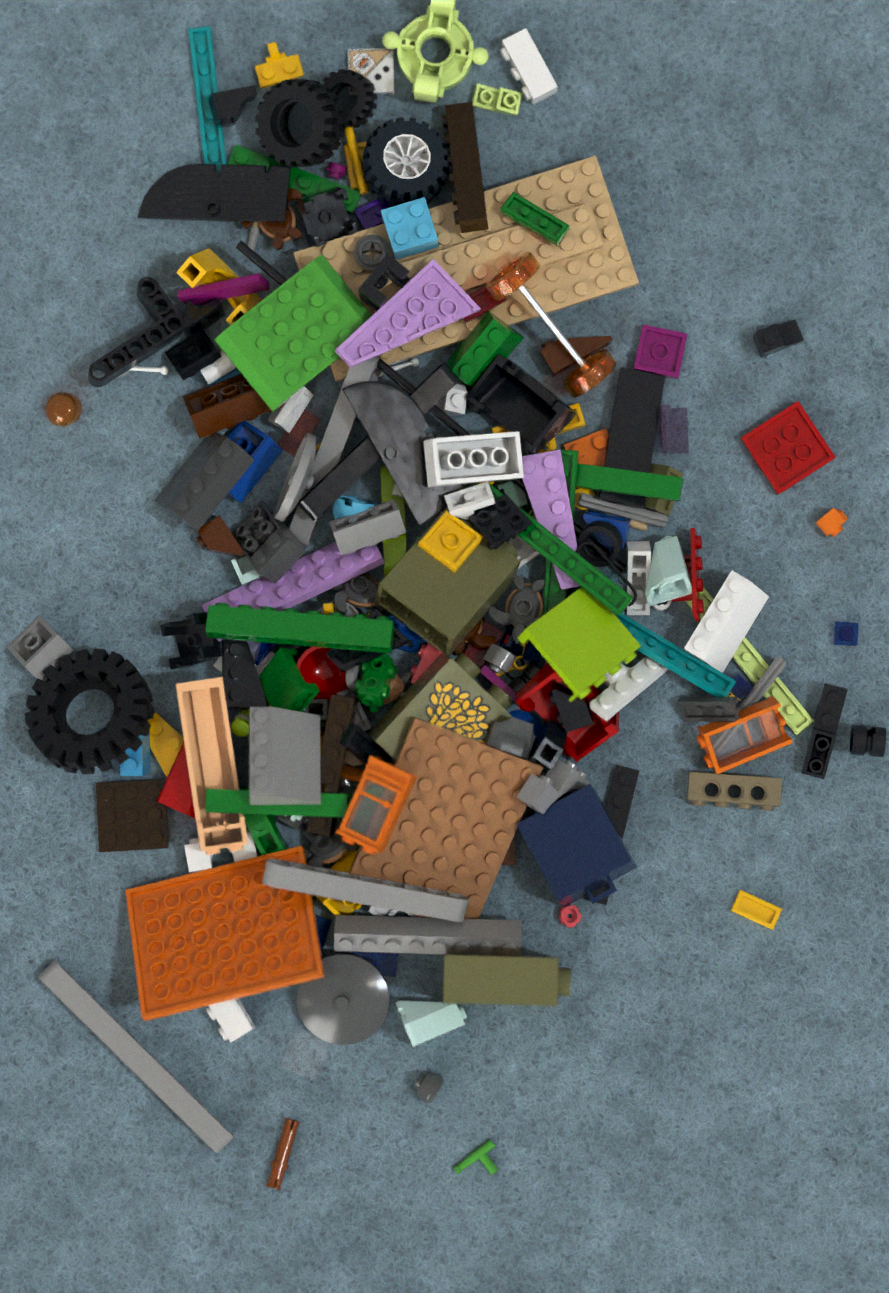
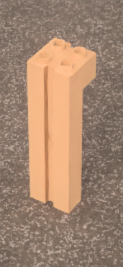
M218 677L175 684L200 850L205 851L206 855L220 853V848L228 847L229 851L243 850V845L248 844L243 814L205 812L206 789L239 790L223 678Z

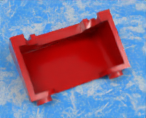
M547 662L517 693L516 704L522 711L532 712L535 710L545 721L550 718L559 724L556 713L559 712L557 704L552 705L549 697V692L552 691L551 683L557 682L567 688L569 687ZM594 685L590 687L591 692L585 696L589 707L590 702L603 692ZM590 709L593 724L568 732L563 750L564 754L568 757L571 756L578 762L618 733L619 712L608 721H605Z

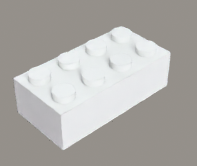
M519 432L432 438L423 441L428 487L524 478Z

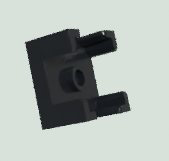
M334 187L295 201L309 245L319 247L327 244L325 240L342 234L349 236L358 232L355 221L349 220L343 199L348 200L346 189Z
M387 253L358 289L360 300L377 312L386 300V296L379 290L387 284L389 279L400 288H403L410 281V278L406 276L409 274V270Z
M208 612L193 613L187 615L185 620L160 625L163 636L175 635L180 657L169 659L171 670L189 668L222 656L217 638H208L205 632Z

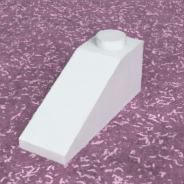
M627 541L626 579L637 591V599L633 605L627 607V615H650V606L645 595L651 565L650 541ZM626 584V592L634 597L633 591Z

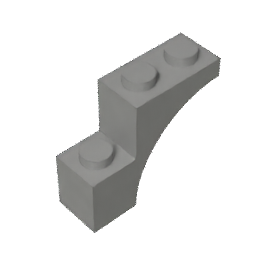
M557 760L552 770H549L545 776L541 775L539 778L531 774L517 795V798L526 806L544 815L550 805L561 795L571 790L581 789L591 783L586 780L587 775L578 770L575 764L568 760L565 763Z

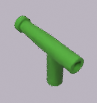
M489 1139L470 1153L457 1166H453V1168L460 1174L463 1169L479 1159L491 1175L494 1174L498 1168L487 1155V1152L493 1149L495 1144Z

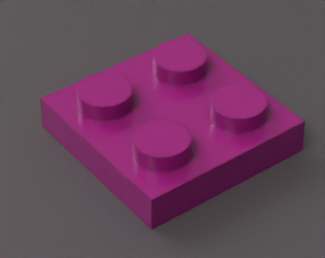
M643 324L633 369L678 379L687 334Z

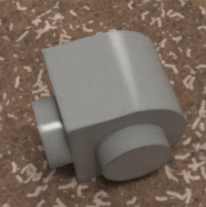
M492 644L483 660L490 664L489 668L492 671L501 675L502 671L508 672L516 657L505 649Z

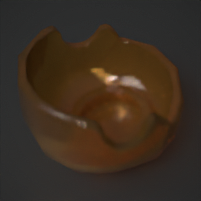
M66 392L52 395L45 406L46 416L50 422L61 427L69 426L78 421L83 410L81 401L74 394Z

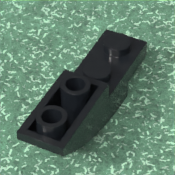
M824 683L805 754L802 774L825 779L837 727L848 691L847 688Z

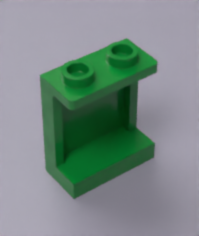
M280 648L259 675L264 694L271 707L303 712L320 691L316 684L305 683L294 662L299 655L297 649Z

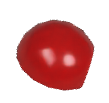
M309 647L301 653L296 661V665L305 683L316 684L320 690L314 699H328L331 701L332 694H337L348 688L346 671L341 672L326 657V653L332 648Z

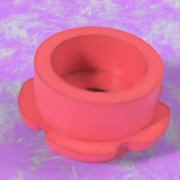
M575 905L563 906L559 911L560 915L558 918L560 923L565 924L567 927L576 926V923L581 920V913L578 911V907Z

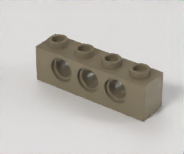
M689 772L686 801H692L691 805L705 806V802H714V807L728 808V804H738V809H751L752 805L761 806V810L774 811L775 807L781 806L782 778ZM707 784L715 785L717 788L715 796L710 797L705 793V786ZM734 785L739 788L740 795L738 798L729 796L728 788ZM754 787L760 788L763 792L760 800H755L751 796V790Z

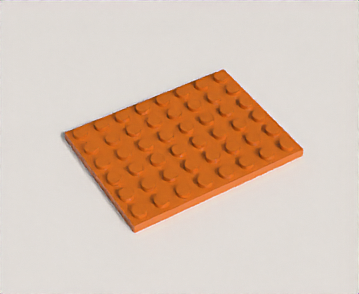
M303 846L125 890L141 1017L144 1021L325 977L312 894L270 887L262 883L266 862L269 858L307 865Z

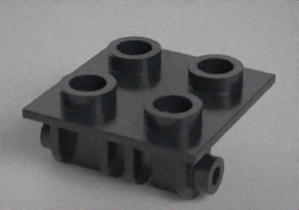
M507 494L495 500V504L486 506L468 517L488 540L486 544L490 550H497L505 541L508 543L510 538H516V535L527 531V527L532 525L528 517Z

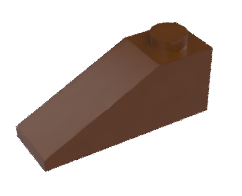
M611 336L566 338L583 360L609 346L613 341ZM551 339L541 346L543 349L540 350L539 354L553 377L577 364L559 340L554 342Z

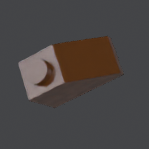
M220 515L198 530L200 536L196 538L203 549L208 547L210 552L238 558L246 556Z

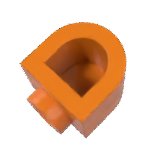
M832 508L816 522V525L827 537L830 534L835 537L844 529L841 525L848 518L842 510Z

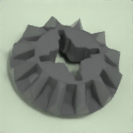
M378 235L364 236L357 242L354 249L356 263L362 269L372 272L387 253L391 255L388 242ZM372 245H374L375 252H379V255H375L373 261H371L369 255H366V252H370Z

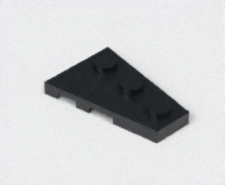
M376 609L367 617V619H376V617L378 616H385L382 615ZM396 627L392 650L409 643L408 639ZM332 648L326 653V657L341 672H344L385 653Z
M223 639L222 678L227 708L250 710V707H269L248 642Z

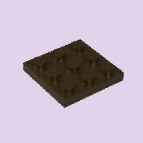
M166 779L96 783L99 852L169 848L167 806L156 801Z

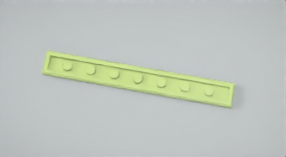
M704 587L703 592H699L700 599H703L704 613H700V620L713 601V598ZM685 601L692 609V601ZM744 637L732 659L755 685L769 665ZM777 676L763 696L765 699L773 696L780 702L779 713L783 716L786 724L794 734L798 735L814 720Z

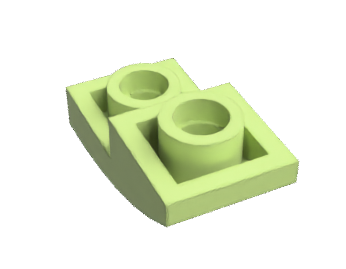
M476 84L472 98L473 108L517 116L522 93L502 87L496 89Z

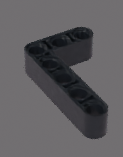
M144 277L139 281L137 297L155 323L93 362L88 372V380L92 386H105L182 335L184 319L154 278ZM150 287L153 289V292L145 293L142 291V288ZM163 305L166 307V310L163 312L157 311L155 306ZM176 323L179 325V329L172 330L168 327V324ZM151 335H158L161 340L154 342L149 337ZM139 347L142 352L135 354L131 351V348ZM121 359L123 364L116 366L112 363V360ZM102 371L105 376L97 378L93 375V372Z

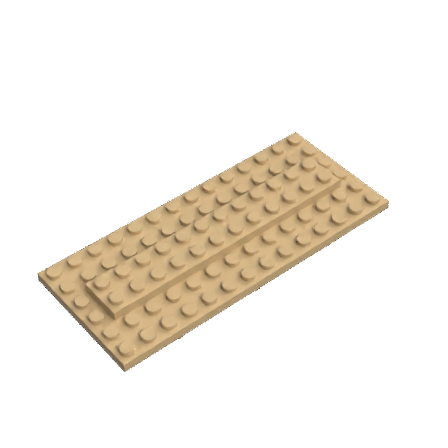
M596 156L484 191L489 228L487 230L461 233L460 224L455 225L454 211H458L457 205L453 206V202L429 209L438 237L439 247L396 260L409 270V274L406 276L411 280L434 259L468 295L496 280L507 301L490 310V312L509 326L540 317L512 282L511 278L514 275H517L547 314L639 285ZM512 192L570 225L569 231L557 246L500 212V208ZM384 224L328 241L327 244L319 247L313 246L294 252L299 271L312 260L323 255L360 300L358 289L372 271L362 269L356 263L354 249L357 242L367 235H378L384 238L390 246ZM372 245L370 252H366V255H369L371 261H373L375 255H379V252H375L374 245ZM390 246V250H391V255H390V256L394 258V255H393V252H392V249H391V246ZM390 279L379 290L386 296L384 304L401 289ZM360 300L371 315L376 313V311ZM486 313L468 323L465 322L464 318L378 357L388 365L463 342ZM340 357L330 365L335 382L345 380L349 370V366Z

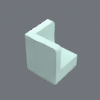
M247 556L238 560H231L242 586L258 578H263V576L256 572Z

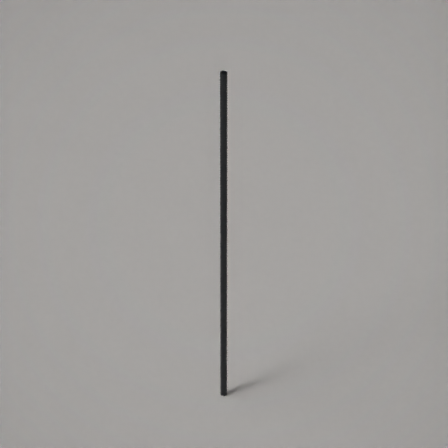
M240 241L237 244L236 249L280 286L287 281L283 275L245 243ZM379 357L376 367L410 394L415 387ZM434 405L429 410L458 436L471 435L438 406ZM522 478L511 480L528 494ZM573 521L575 535L579 537L583 529ZM589 535L587 541L596 544L605 555H608L610 553L605 547L600 545L598 541H596L592 536ZM588 545V546H589L590 548H592L596 553H598L597 550H596L593 546ZM618 558L612 562L621 573L627 567Z

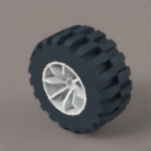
M403 117L396 118L395 123H392L391 120L384 122L383 128L378 126L374 130L373 136H369L362 160L363 179L365 183H369L368 190L370 193L378 194L377 200L381 203L386 199L389 202L388 206L393 207L397 204L425 197L428 204L433 200V196H437L441 192L449 170L450 162L447 161V156L450 155L449 150L445 149L446 142L444 138H438L439 132L435 128L430 130L428 123L424 121L421 124L417 123L415 118H410L409 121H404Z

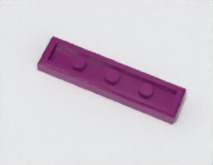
M257 273L194 288L182 289L178 291V299L184 304L189 299L195 306L211 302L216 297L218 300H224L270 290V283Z

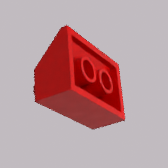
M183 741L156 801L195 818Z

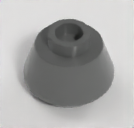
M427 1072L425 1076L422 1074L419 1076L414 1086L418 1088L416 1093L424 1103H431L437 1095L444 1081L442 1075Z

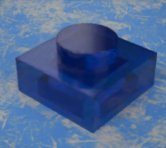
M835 622L834 645L857 646L858 623Z

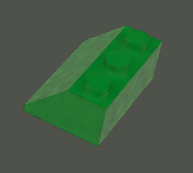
M488 311L446 364L460 380L474 387L497 355L500 354L508 358L524 337L492 312Z

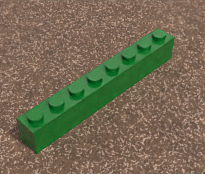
M215 603V605H209L205 632L208 638L392 654L395 626L390 618L378 616L376 619H367V616L355 614L353 617H344L343 614L336 612L330 613V615H321L320 612L312 610L307 611V613H298L297 610L289 608L284 609V611H275L272 607L252 609L249 605L229 607L226 603Z

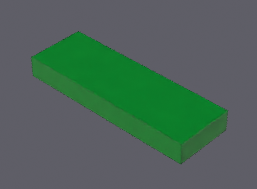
M512 192L500 208L502 214L555 246L560 243L570 229V225L515 192Z

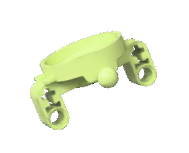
M431 0V5H428L426 15L418 17L409 23L405 29H402L400 35L391 31L385 33L382 38V43L386 48L395 49L397 47L398 63L404 76L413 84L412 93H414V100L437 104L438 97L443 98L444 90L453 88L462 82L468 75L473 62L477 65H483L488 61L489 54L487 50L482 47L474 49V44L468 30L458 21L459 11L455 10L456 0ZM431 38L443 39L450 47V54L443 62H428L421 54L423 43Z

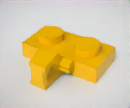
M276 42L267 44L270 56L265 57L266 63L255 66L261 89L281 83L284 80L304 77L298 54L286 57L285 52L279 54Z

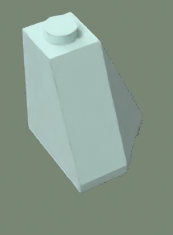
M677 536L663 537L654 544L645 591L649 606L692 594V584Z
M403 1000L396 1002L413 1047L465 1025L464 1019H467L463 1006L458 1007L457 1003Z

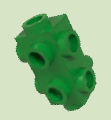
M383 654L363 663L362 680L358 679L355 685V693H358L359 702L370 706L371 712H377L379 706L382 707L384 699L389 697V684L391 679H394L396 676L397 667L394 666L393 658H390L389 655Z

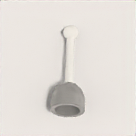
M412 358L409 362L392 366V368L398 370L411 365L416 367L419 365V360ZM376 369L371 381L379 382L384 373L380 369Z
M121 359L114 360V365L116 366L123 364ZM134 366L130 369L131 371L161 372L163 375L169 373L167 366H162L161 368ZM130 370L126 371L119 377L126 376L130 372Z

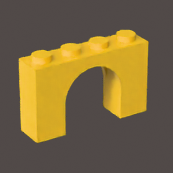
M210 248L191 255L176 272L192 288L201 284L205 285L239 277ZM256 293L228 298L227 300L233 306L234 311L226 321L230 325L233 324L263 299Z

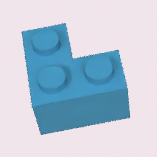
M150 731L147 736L139 735V739L143 744L136 752L130 748L125 751L129 759L120 764V776H144L151 772Z

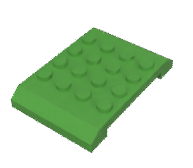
M320 255L226 328L214 341L269 409L274 412L288 401L292 395L338 360L340 356L335 350L372 315L325 257Z

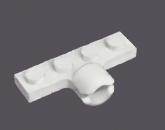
M648 656L631 668L621 663L622 668L613 676L608 673L605 676L607 680L603 683L608 688L590 702L589 708L602 719L608 721L668 671V668Z

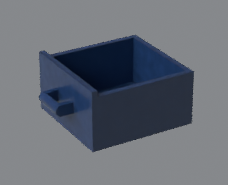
M591 784L550 805L544 815L538 812L517 824L553 894L564 907L588 895L592 904L617 891L613 880L637 868L598 793ZM609 883L610 889L596 897L593 896V891Z

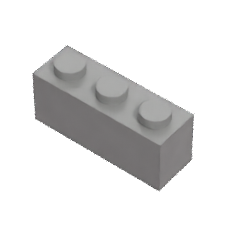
M394 499L370 507L360 513L329 522L341 555L354 553L358 549L374 546L381 541L389 538L394 539L406 533Z

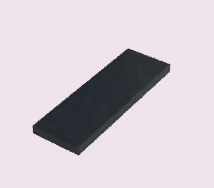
M624 367L620 368L604 467L650 473L665 376ZM600 491L598 500L640 509L644 508L646 497L605 491Z

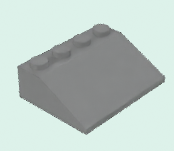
M250 707V805L321 804L320 715L276 707Z

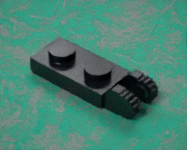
M350 723L339 743L365 766H367L370 756H377L380 760L390 763L392 758L358 725Z

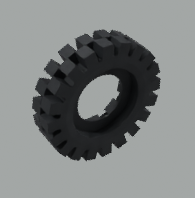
M94 648L93 655H90L87 649L75 651L76 660H72L68 654L58 659L61 667L56 670L50 665L45 669L43 673L48 679L43 681L37 678L32 686L36 696L28 695L26 707L30 712L25 713V723L30 728L27 730L29 736L50 763L58 768L61 766L66 772L76 774L77 769H79L83 775L94 774L96 766L101 772L113 768L111 763L113 759L122 764L129 759L125 751L130 748L136 752L143 744L139 739V735L147 736L151 728L147 719H153L154 707L150 703L153 701V697L147 686L148 684L128 659L125 660L122 655L113 651L109 655L105 649ZM87 690L106 692L114 703L113 716L102 730L89 735L78 734L71 730L66 720L67 709L71 701L77 695Z

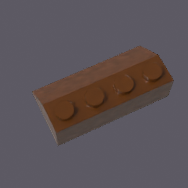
M242 374L183 396L199 438L210 437L217 431L233 428L240 422L254 420L258 415L272 412Z

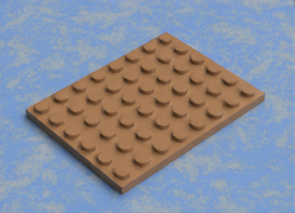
M414 717L394 765L407 773L417 775V778L384 852H375V855L363 851V846L360 845L348 873L464 895L469 898L464 919H478L517 830V824L520 822L526 809V805L517 798V795L531 774L537 777L540 776L543 766ZM384 787L380 799L393 804L397 793ZM377 803L364 836L375 841L377 840L389 813V807L385 808L383 804ZM414 914V915L419 916V917H422V918H434V917H428V916H423V915Z

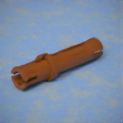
M285 1118L274 1161H271L270 1164L272 1169L266 1184L267 1187L277 1190L281 1189L285 1170L289 1168L287 1163L300 1123L299 1121Z

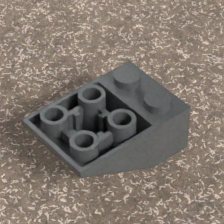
M261 501L243 522L237 526L232 534L256 572L276 584L306 550L282 521L273 518L274 512L264 501Z

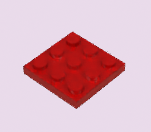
M799 401L740 438L777 495H780L836 458Z

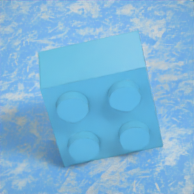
M425 197L381 210L382 220L395 260L439 247L438 237Z

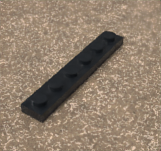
M617 765L606 810L623 840L639 770ZM609 883L593 891V896L596 897L610 889ZM588 895L584 897V900L591 901ZM609 896L596 903L607 905Z

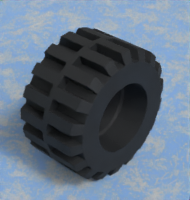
M339 69L337 73L334 71L329 73L330 77H325L322 81L325 82L323 85L331 89L330 93H335L338 96L339 92L348 86L354 87L357 92L355 106L350 111L341 112L342 118H345V124L342 127L358 128L360 127L359 124H366L368 122L367 118H372L374 115L372 109L377 107V104L374 103V100H377V94L374 93V90H376L374 85L370 84L371 81L353 70Z

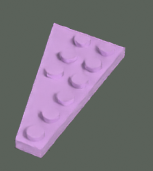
M433 259L347 338L335 352L352 368L480 311L481 308Z

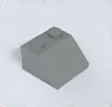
M40 615L7 646L19 662L34 677L40 680L46 678L43 673L45 669L50 665L56 668L60 664L58 659L67 654L69 655L73 651L67 642Z

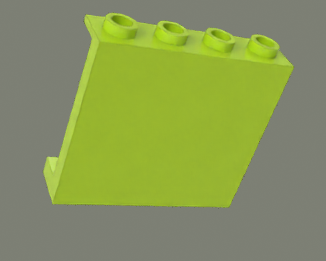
M583 587L528 626L517 637L523 645L530 640L573 691L574 695L569 699L570 702L577 697L582 700L591 692V686L594 685L597 688L607 680L605 676L608 673L611 676L617 673L622 668L621 663H630L637 657L635 652L641 647L611 609Z

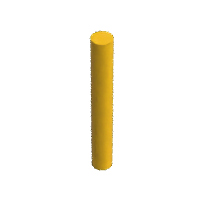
M348 127L344 131L359 192L361 195L367 194L369 190L367 183L363 179L364 171L362 170L353 127Z

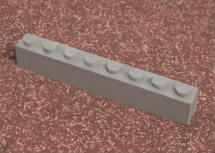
M336 915L334 950L521 957L522 921L464 919L463 922H455L439 918Z

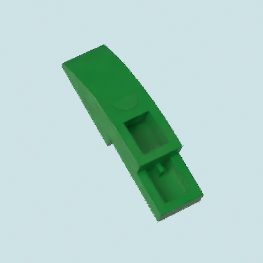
M250 785L239 790H250ZM243 814L247 828L261 855L289 849L276 826V819L273 815Z

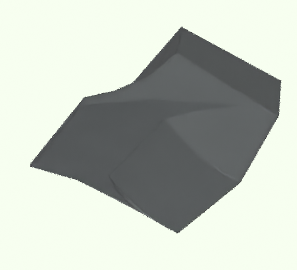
M510 717L502 722L492 721L484 743L519 757L528 758L536 737L533 734L534 724L514 717Z

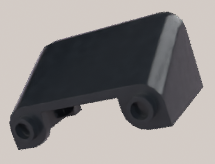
M500 354L497 355L465 397L472 402L469 406L479 414L484 411L508 431L519 432L520 442L522 443L521 449L529 455L532 452L537 454L577 414L524 369Z

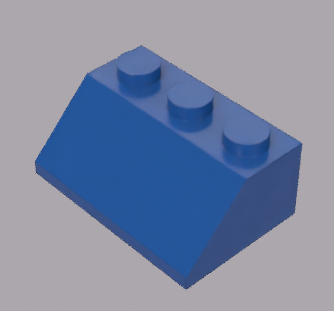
M247 421L238 423L227 436V438L242 447L254 459V462L228 493L229 496L242 503L283 451L270 436Z

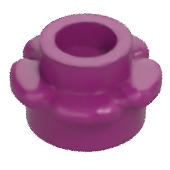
M331 161L328 168H325L329 170V176L341 179L342 175H347L345 173L346 166Z

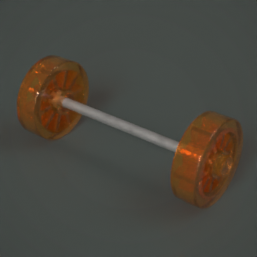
M526 252L502 266L499 272L487 283L486 290L495 301L507 297L517 289L520 290L577 362L578 366L567 375L562 385L571 397H579L600 384L616 367L617 361L607 349H602L585 360L581 358L524 286V283L540 268V263L533 254Z

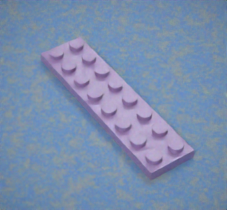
M336 542L298 559L276 584L265 577L258 578L247 583L245 586L236 588L202 604L204 612H208L209 605L226 603L229 607L249 605L252 609L272 607L275 611H284V609L300 604L385 562L376 545L366 546L354 553L341 555Z

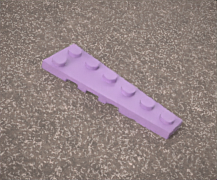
M561 450L522 456L524 478L522 479L537 522L576 552L577 541ZM553 564L561 590L582 587Z

